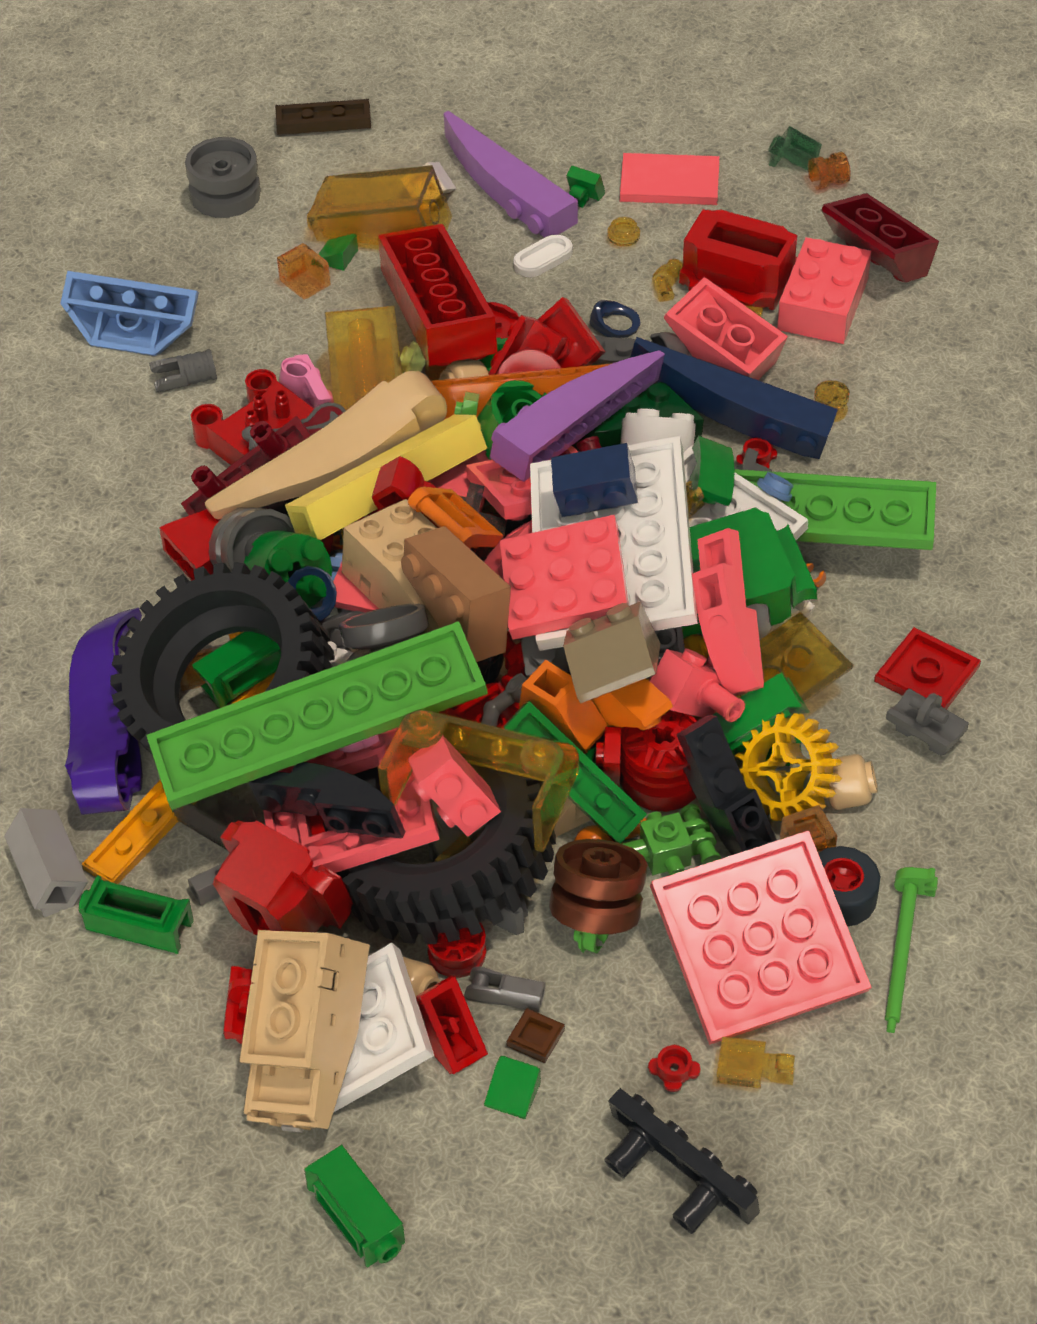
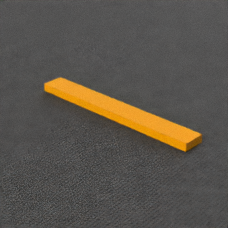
M275 673L237 696L231 704L265 692ZM160 779L82 863L83 870L95 877L97 875L101 876V879L104 881L119 884L197 801L171 810Z

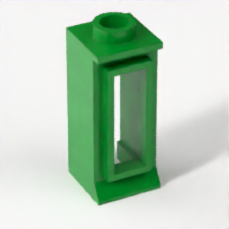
M243 632L192 664V667L206 682L201 685L203 692L218 708H222L240 694L275 673L280 662L281 649L276 642L265 635L255 632Z
M781 672L764 682V688L748 692L740 697L745 702V709L736 721H726L717 712L713 716H717L733 755H736L738 752L746 750L742 742L753 739L751 730L756 729L758 733L762 732V720L764 722L770 721V725L773 727L777 714L783 712L785 718H790L794 713H809L810 711L789 677L786 678L784 673Z
M98 875L90 890L83 892L79 902V913L82 914L86 930L176 954L181 949L178 935L180 925L191 927L194 921L190 899L177 900L104 881ZM105 903L160 917V920L132 913L129 911L106 906Z
M343 1145L338 1146L304 1168L307 1189L315 1192V1198L358 1256L360 1258L364 1257V1263L367 1268L377 1261L381 1264L387 1263L399 1254L402 1245L405 1244L403 1223Z

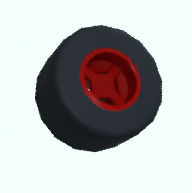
M837 846L826 848L819 852L818 855L846 925H858L868 919L876 909L881 876L876 863L867 854L851 847Z

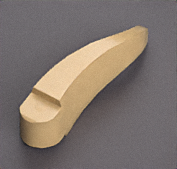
M420 371L402 373L390 383L382 381L324 428L209 498L205 502V506L214 518L221 519L224 515L238 508H260L279 501L303 496L443 421L447 414L445 398L428 377Z

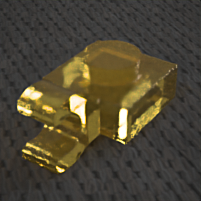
M722 1037L717 1068V1083L761 1088L762 1077L771 1082L793 1085L795 1056L786 1053H766L765 1041Z

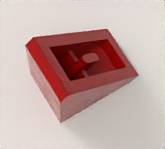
M450 976L416 995L434 1056L449 1074L459 1072L488 1054L455 976Z

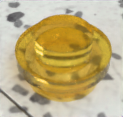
M618 217L611 222L607 230V237L611 243L617 246H630L640 239V229L632 218Z

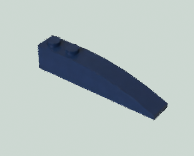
M636 337L630 358L659 350L665 354L658 381L654 384L659 382L666 383L695 411L749 437L767 440L771 445L801 456L820 459L838 409Z

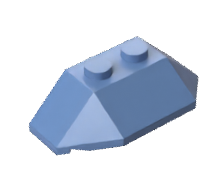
M67 271L60 304L91 346L156 356L192 326L199 292L197 290Z

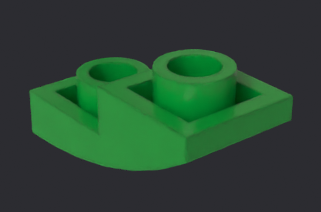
M698 435L692 447L696 466L690 476L694 494L705 503L716 504L717 502L729 507L733 496L735 475L732 448Z

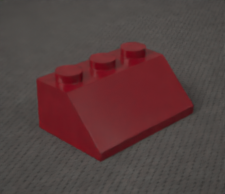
M868 193L823 204L821 211L833 233L844 240L847 246L871 250L870 261L891 272L895 279L907 283L928 275L939 244L937 239Z

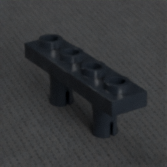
M619 1088L608 1100L612 1116L627 1127L629 1133L604 1159L606 1165L624 1179L648 1151H657L696 1183L697 1187L672 1215L673 1219L690 1234L696 1231L717 1205L725 1206L748 1225L760 1213L758 1197L756 1196L758 1192L747 1179L740 1175H736L733 1178L721 1168L723 1166L722 1162L714 1153L705 1147H702L700 1151L687 1141L689 1138L681 1127L670 1120L666 1124L654 1115L655 1110L642 1096L634 1094L631 1097Z

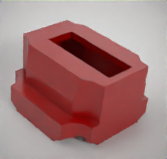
M702 209L684 238L683 267L679 272V284L686 285L690 291L705 277L754 313L763 307L775 310L798 258L796 257L798 235L789 232L784 226L729 211Z
M239 820L231 822L220 838L229 855L224 860L212 884L232 917L247 931L256 936L258 935V930L317 933L322 925L327 928L329 925L340 929L351 914L353 902L342 878L323 865H320L315 870L312 867L314 863L309 855L310 851L308 848L257 820L255 822H242Z

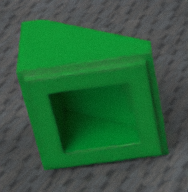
M349 234L328 240L314 259V263L344 271L358 252L357 235Z
M500 1056L492 1076L484 1106L526 1119L541 1084L540 1068L512 1058Z

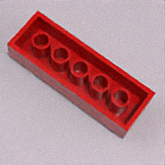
M437 224L378 235L381 271L428 365L446 366L454 361L465 359L478 360L486 357V355L497 354L495 315L444 225Z

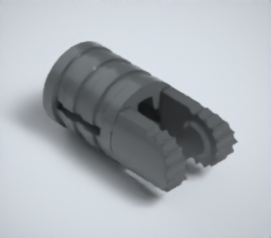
M210 349L149 363L150 370L154 374L179 370L180 374L156 380L154 383L156 392L217 379Z

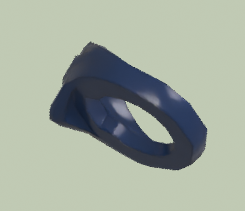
M600 300L593 307L589 320L590 325L596 331L606 337L613 338L630 337L638 331L641 325L638 313L632 308L610 300ZM611 315L626 316L632 321V326L624 331L611 329L604 323L603 317Z
M306 566L296 570L288 582L296 590V584L303 576L315 575L322 579L326 586V596L322 601V606L310 608L319 621L322 622L330 615L336 604V586L331 576L322 568Z

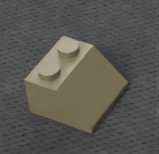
M641 601L630 606L628 603L618 604L609 609L605 616L593 621L591 618L581 619L573 623L569 630L566 631L563 647L576 696L580 704L653 676L657 672L660 642Z

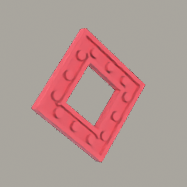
M414 721L378 734L380 741L366 749L363 748L356 752H343L337 749L304 761L336 768L352 775L380 766L386 797L394 804L406 831L403 838L374 837L372 835L349 832L337 833L331 830L312 836L309 816L289 812L263 810L265 825L308 848L310 851L309 855L314 863L312 867L315 870L320 865H323L334 873L440 840L432 799L428 802L424 801L411 783L416 778L408 758L421 749ZM295 765L277 772L291 773Z

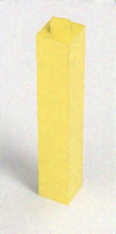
M454 414L286 504L285 507L295 533L309 535L322 540L377 510L378 508L372 500V493L380 467L399 456L415 464L423 474L424 480L429 481L486 450L487 446L481 431V424L478 422L476 415Z

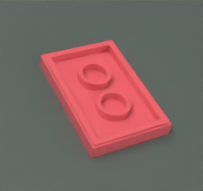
M623 153L620 202L717 205L719 156Z

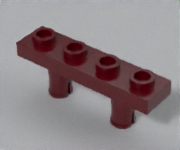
M296 416L276 432L267 422L259 421L250 430L251 437L258 445L218 476L208 466L204 465L196 468L191 475V479L199 490L181 503L187 514L192 515L207 509L205 502L209 498L312 436L301 420Z

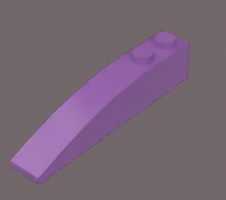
M449 110L444 113L445 137L454 154L476 183L502 206L511 218H518L528 226L533 234H540L544 238L550 235H559L578 223V200Z
M659 350L604 366L565 383L541 397L532 405L524 406L517 416L507 423H501L494 430L491 437L493 444L490 458L523 482L530 477L531 463L551 460V457L559 456L658 381L665 354Z

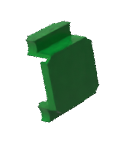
M755 507L690 527L693 573L700 571L697 539L727 528L739 531L746 607L753 604L767 605L771 626L783 623L784 620L791 616V605L794 609L797 604L805 600L817 599V588L789 524L780 530H776L768 512H763ZM698 614V624L682 626L683 640L693 634H702Z

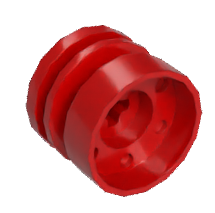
M671 710L660 716L661 721L652 728L640 730L635 727H624L622 729L620 784L624 792L638 806L651 811H673L685 807L696 799V795L683 770L689 763L676 734L698 720L692 715Z

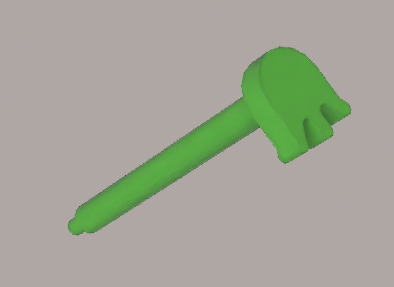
M904 867L896 871L894 886L897 891L902 892L885 1013V1021H888L886 1031L890 1033H895L896 1022H900L917 894L935 897L938 878L935 877L936 869Z

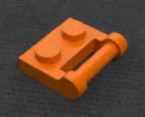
M420 487L408 499V505L416 512L422 511L438 527L445 526L469 549L472 547L476 549L479 547L495 548L504 536L452 489Z

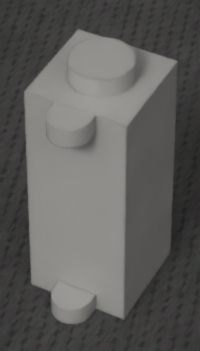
M20 808L4 837L34 909H41L43 916L47 917L60 910L73 907L88 881L57 810Z

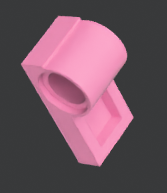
M308 354L295 355L283 360L279 383L314 409L324 403H334L331 391L326 389L321 380L319 369L314 367Z

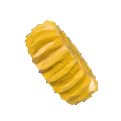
M783 712L777 714L773 727H771L770 721L764 722L762 720V732L758 733L756 729L751 730L753 739L742 742L746 751L738 752L734 755L738 760L743 761V768H739L741 775L744 776L746 787L757 791L766 815L770 814L771 819L774 821H782L785 818L788 822H797L800 816L803 819L813 817L814 809L823 810L827 807L823 797L832 798L836 795L833 788L829 786L830 782H839L842 779L838 774H833V767H838L843 762L840 759L832 758L831 754L839 746L836 743H826L831 732L827 729L818 730L819 722L817 720H805V716L800 713H794L790 718H785ZM795 737L805 745L811 759L804 757L801 753L800 743H796ZM772 746V754L770 758L766 761V756L768 754L769 749ZM786 763L800 764V767L791 768L790 772L776 770L777 767H784ZM811 773L810 780L804 789V780ZM766 776L772 778L776 791L780 792V796L770 787Z

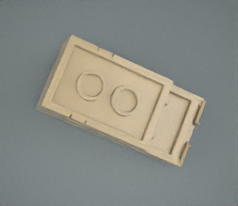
M407 499L344 527L342 573L379 609L404 604L425 605L402 570L401 559L404 556V539L437 529V527L421 512H416L408 505ZM426 606L429 626L419 635L440 628Z
M258 930L253 963L256 965H253L251 982L254 984H250L240 1055L241 1063L250 1064L243 1113L247 1114V1121L267 1123L271 1126L281 1127L283 1131L303 1132L304 1130H311V1128H329L359 1030L369 944L330 933Z

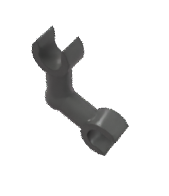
M522 673L517 674L507 683L506 690L493 700L485 703L482 721L474 730L483 732L486 740L492 735L501 738L502 734L497 727L499 716L515 702L520 703L521 687L527 680Z

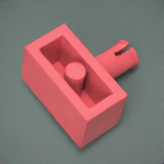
M685 648L683 653L666 649L657 666L656 674L650 680L655 687L671 700L673 705L670 709L671 711L702 718L717 712L726 721L734 722L742 715L745 709V702L742 699L737 698L723 688L710 656L706 659L699 653Z

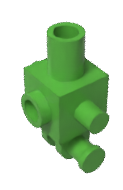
M689 804L683 807L680 814L677 812L662 816L658 811L648 814L646 821L640 822L639 839L622 843L635 849L645 857L652 876L664 872L673 875L685 871L684 867L691 866L692 856L700 854L702 865L721 859L720 854L714 848L717 843L716 838L710 832L711 827L708 821L701 818L699 806L696 804Z

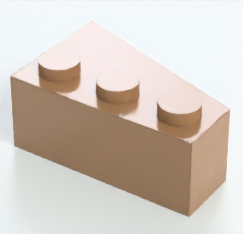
M445 526L405 538L404 556L401 559L403 573L438 626L441 628L459 621L476 662L504 653L506 651L511 586Z

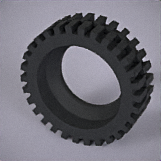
M234 562L232 571L225 563L214 564V573L212 575L203 566L193 570L195 580L189 581L184 574L175 578L174 582L177 588L172 592L165 586L158 589L156 594L161 600L153 606L146 600L140 606V609L145 614L141 621L134 617L130 619L126 626L133 632L132 637L121 635L117 644L125 655L113 656L112 666L120 674L110 675V685L118 692L112 694L113 704L120 710L117 714L121 722L151 755L152 752L146 735L186 721L179 702V689L184 672L200 650L222 636L236 632H255L269 637L278 644L281 649L280 662L274 678L265 692L333 667L329 661L335 660L334 650L328 644L331 640L327 631L323 628V624L289 582L285 583L280 575L273 571L268 574L263 567L254 565L252 570H250L245 563Z
M452 729L450 738L447 739L490 786L501 810L498 815L488 821L480 836L467 848L447 859L428 864H406L389 857H384L336 873L342 878L352 899L351 910L354 916L360 922L364 920L368 929L374 933L381 929L383 936L394 940L397 934L400 933L403 942L415 944L418 934L422 935L425 944H437L438 934L445 933L448 942L460 940V929L468 927L472 936L483 932L480 922L488 918L493 926L504 920L501 914L503 908L507 907L514 913L522 906L518 896L520 893L531 898L536 892L537 887L533 878L544 880L548 873L545 862H552L554 857L552 845L556 844V834L553 829L555 825L534 767H531L529 759L524 754L520 756L517 747L509 743L504 746L502 738L492 735L486 741L484 733L473 730L469 739H466L463 729ZM442 731L430 732V741L440 733L442 734ZM418 735L421 748L425 746L428 742H430H422L420 736ZM380 766L353 774L368 782L386 796ZM323 822V827H324L325 831H326V832H327V831H330V830H327V828H326V826H325V823Z

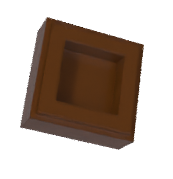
M526 1008L507 1039V1047L546 1063L565 1031V1024Z

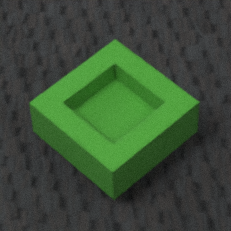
M465 392L463 402L456 401L454 414L477 415L480 394Z

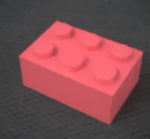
M806 237L779 302L777 329L844 344L868 281L871 250Z

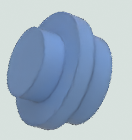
M767 472L764 479L759 478L757 485L763 491L780 502L782 500L787 502L791 500L792 494L790 492L794 486L789 481L771 472Z

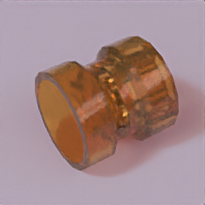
M843 151L831 153L826 159L818 156L810 158L808 161V174L811 182L820 180L819 186L815 187L817 190L827 188L830 183L841 185L850 181V165Z

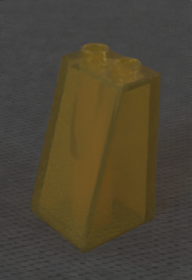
M433 165L325 176L314 203L307 214L308 227L310 230H313L317 241L327 242L330 239L356 234L358 247L379 250L378 235L443 224L447 230L452 219L450 208Z
M395 306L325 312L333 401L347 411L380 382L386 381L390 383L402 374Z

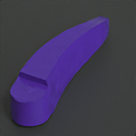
M139 607L117 613L91 627L79 639L72 655L69 672L70 740L65 767L71 779L73 795L81 815L127 811L131 807L133 793L139 792L142 789L143 771L139 742L121 722L117 714L120 710L113 704L112 694L118 692L110 685V675L120 674L112 666L113 656L120 655V648L117 644L121 635L126 636L130 630L126 626L130 619L134 617L141 620L142 614Z

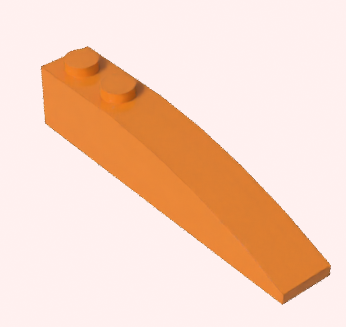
M610 364L434 380L431 382L445 398L447 414L444 420L454 415L456 401L463 402L465 392L480 394L476 415L478 417L492 394L505 382L514 380L528 382L534 385L533 390L543 395L544 392L548 394L571 380Z

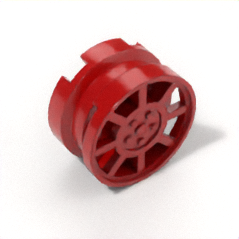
M481 922L480 926L483 932L472 936L467 927L459 930L460 940L448 942L445 933L438 934L437 944H427L428 960L438 973L447 977L455 976L456 978L469 976L472 968L483 965L486 959V934Z

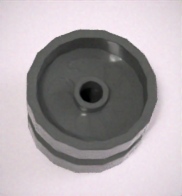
M233 137L207 139L193 146L187 153L185 167L189 180L190 200L194 208L202 214L215 218H230L244 214L252 209L260 200L261 188L257 174V155L253 147L244 140Z
M254 507L238 508L224 515L214 527L209 541V556L213 567L214 564L225 563L232 571L234 562L244 563L245 556L249 557L254 547L252 545L253 542L264 533L274 530L295 533L290 518L286 514L273 509Z
M422 604L396 605L351 617L339 625L343 645L351 649H359L353 652L347 659V662L417 637L427 629L429 622L425 605Z

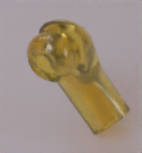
M669 259L667 264L659 267L652 276V283L659 302L670 301L675 297L672 286L679 280V272L683 267V263L678 259Z

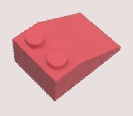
M705 277L664 316L665 321L687 347L692 357L759 380L777 362L788 337Z

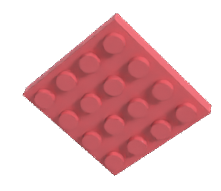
M809 831L652 881L650 884L709 1045L868 992L872 988Z

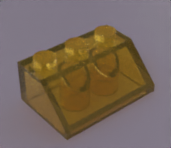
M799 612L759 640L764 682L783 672L786 678L789 677L804 703L852 670L854 666L802 612ZM747 693L738 695V696H736V697H737V698H740V697H742L743 695H745V694H747Z

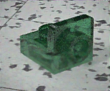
M789 126L782 136L777 134L768 148V152L772 153L768 165L775 167L781 158L784 157L794 165L811 172L817 164L822 144Z

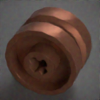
M603 839L576 840L559 847L555 855L553 871L556 881L551 888L549 904L552 916L565 926L591 934H616L626 932L637 926L641 917L643 903L641 892L646 882L648 867L645 857L631 847Z

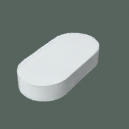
M562 235L547 236L521 250L514 256V270L524 277L539 276L565 262L572 256V242Z

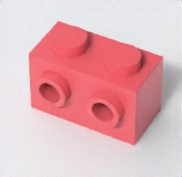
M441 733L408 758L416 778L411 782L414 789L424 801L428 802L432 799L439 806L436 808L437 812L450 828L457 825L468 837L501 812L490 786Z

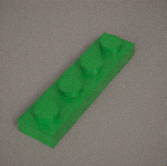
M527 701L499 731L614 842L622 843L647 815L530 701Z

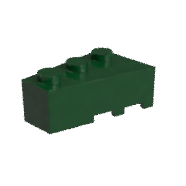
M659 382L652 384L572 446L580 452L576 444L593 436L599 438L601 448L620 444L622 419L625 418L626 413H637V409L660 411L659 417L672 418L673 413L694 415V423L696 424L694 443L698 435L702 437L704 419L666 383Z

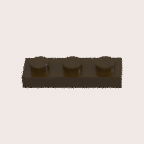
M369 99L275 105L277 135L371 128Z

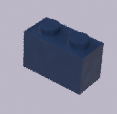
M627 443L551 457L553 494L562 517L638 503L635 466Z

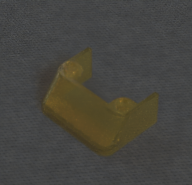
M418 710L409 713L403 718L378 767L381 792L394 806H396L413 772L408 758L419 749L434 745L443 735L470 764L543 781L532 806L535 850L544 852L579 773V754L574 746L566 742L441 712Z

